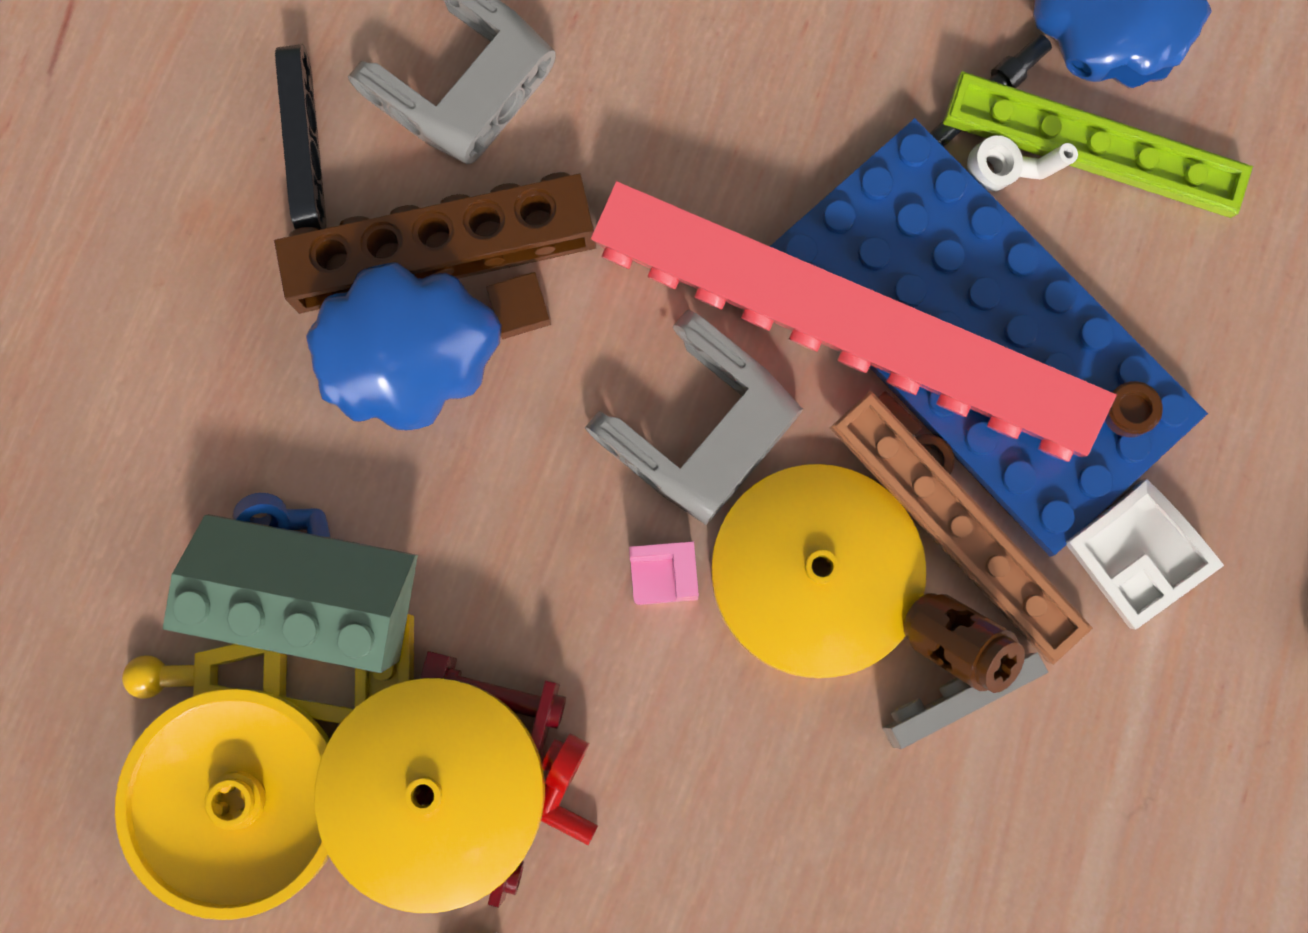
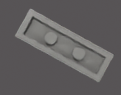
M1038 652L1025 654L1024 664L1016 680L1002 692L978 691L959 678H955L939 687L943 695L941 698L925 706L919 698L891 712L894 722L882 729L892 748L903 749L1049 672Z

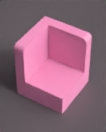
M694 541L629 547L635 604L645 605L698 600Z

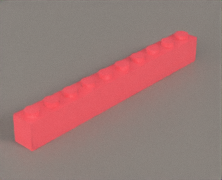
M617 181L591 237L592 241L604 248L601 257L616 265L630 269L634 261L650 268L647 277L674 290L679 282L697 289L694 298L707 305L722 310L727 302L743 309L744 312L741 319L755 326L770 331L773 323L791 330L792 333L789 340L805 348L818 352L821 344L835 349L841 352L837 361L855 370L867 373L870 365L890 374L887 379L888 384L913 395L917 394L920 387L940 395L936 403L938 406L963 417H967L970 409L988 416L990 420L987 427L1017 440L1021 431L1042 440L1038 447L1039 450L1066 462L1070 461L1073 454L1079 457H1087L1117 396L1112 392Z

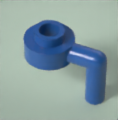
M250 494L241 499L233 510L232 517L236 520L288 530H307L309 534L331 538L326 515L322 510L317 508L287 509L284 502L273 494ZM260 513L267 514L266 516L261 518L253 517L254 515Z

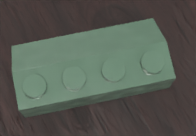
M204 515L172 573L163 630L382 673L400 661L418 555L221 516Z

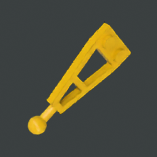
M407 615L400 661L382 673L355 668V707L382 689L401 682L414 680L413 615ZM238 644L195 653L194 665L165 666L160 659L154 656H139L126 665L122 674L124 688L136 698H152L158 695L164 687L193 686V696L211 691L238 689L218 685V665L264 655V692L287 699L317 720L341 724L344 718L354 709L286 697L287 654Z

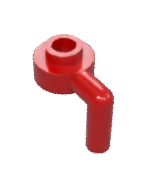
M570 733L565 742L554 739L542 762L543 770L549 774L545 781V801L541 822L589 846L598 825L560 806L564 794L572 782L590 744Z

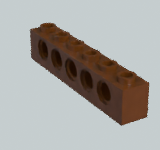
M565 172L552 173L543 177L540 182L523 186L515 183L501 184L494 187L490 193L473 197L465 194L451 195L442 199L440 204L420 208L415 205L400 206L393 209L390 215L372 219L364 216L349 217L342 220L339 226L319 230L314 227L299 228L290 232L289 237L274 240L284 298L299 314L320 309L325 298L330 295L347 293L355 281L357 273L365 268L396 262L421 279L438 273H448L460 279L597 249L596 243L591 240L594 230L581 173L569 175ZM542 210L550 214L547 221L539 225H531L525 222L527 216L534 211ZM494 221L500 224L497 231L489 236L475 234L478 226L484 222ZM437 232L449 234L448 239L441 246H426V241L432 234ZM386 243L398 244L397 250L390 257L376 258V253L382 245ZM347 254L342 266L333 270L326 269L327 262L332 256Z

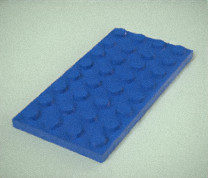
M915 118L770 245L774 249L1109 392L1123 383L1138 381L1151 386L1158 393L1162 401L1163 412L1156 427L1138 437H1124L1113 432L1104 421L1087 457H1079L1073 454L1070 461L1066 462L1039 450L1038 447L1042 440L1022 431L1017 440L987 427L990 417L972 409L969 410L967 417L953 413L936 404L940 395L921 387L916 395L903 391L887 383L889 373L870 365L869 368L933 435L942 438L949 444L954 457L1049 557L1056 555L1067 545V540L1089 525L1208 414Z

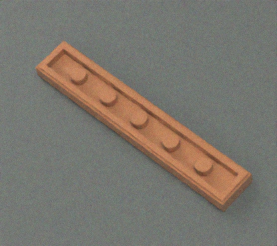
M871 390L830 427L838 438L902 504L906 511L1048 663L1054 665L1093 629Z

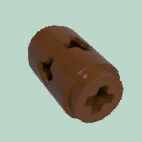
M927 593L921 596L911 606L906 615L904 634L909 639L912 648L978 691L1002 692L1016 680L1022 669L1025 651L1023 645L1018 643L1015 634L947 594Z

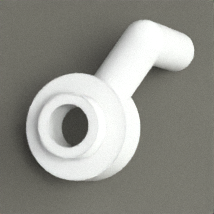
M997 135L985 139L971 150L967 160L968 172L987 191L993 192L1007 187L1019 177L1044 179L1074 163L1077 160L1078 152L1074 145L1065 143L1041 158L1023 157L1020 149L1012 140ZM987 161L993 165L994 173L989 169Z

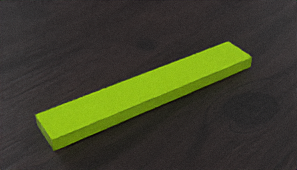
M961 71L957 77L943 121L944 125L984 138L997 135L1007 137L1020 150L1039 156H1044L1061 145L1070 143L1076 147L1078 157L1069 166L1228 218L1239 214L1253 168L1251 165Z

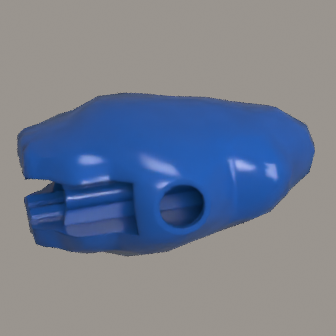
M1035 0L1033 18L1039 30L1059 43L1065 65L1072 74L1091 82H1100L1112 78L1127 88H1135L1147 82L1164 80L1174 66L1180 65L1190 47L1199 37L1202 27L1212 10L1207 0Z
M393 262L361 270L357 273L355 281L347 293L333 294L325 298L319 310L317 320L309 329L306 339L322 400L336 405L353 421L361 422L378 418L396 430L407 431L433 424L446 400L462 399L474 395L482 384L486 364L500 344L502 325L494 311L469 295L459 279L448 273H438L421 279L414 276L400 264Z

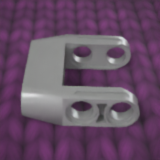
M443 0L451 14L488 39L490 43L437 106L378 63L361 61L350 73L348 80L368 101L425 143L466 164H472L485 152L544 81L553 67L556 53L514 10L500 0Z
M687 310L673 325L676 334L684 341L686 350L742 395V397L681 469L620 418L609 417L599 411L586 425L585 429L598 443L664 498L707 525L790 428L803 408L766 368L700 315Z

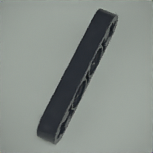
M303 44L277 47L275 49V63L288 202L292 223L295 230L304 227H314L319 230L326 229V211L315 99L309 57Z

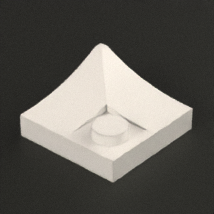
M1148 479L1138 482L1089 525L1066 541L1067 547L1126 625L1134 630L1138 629L1224 566L1191 524Z

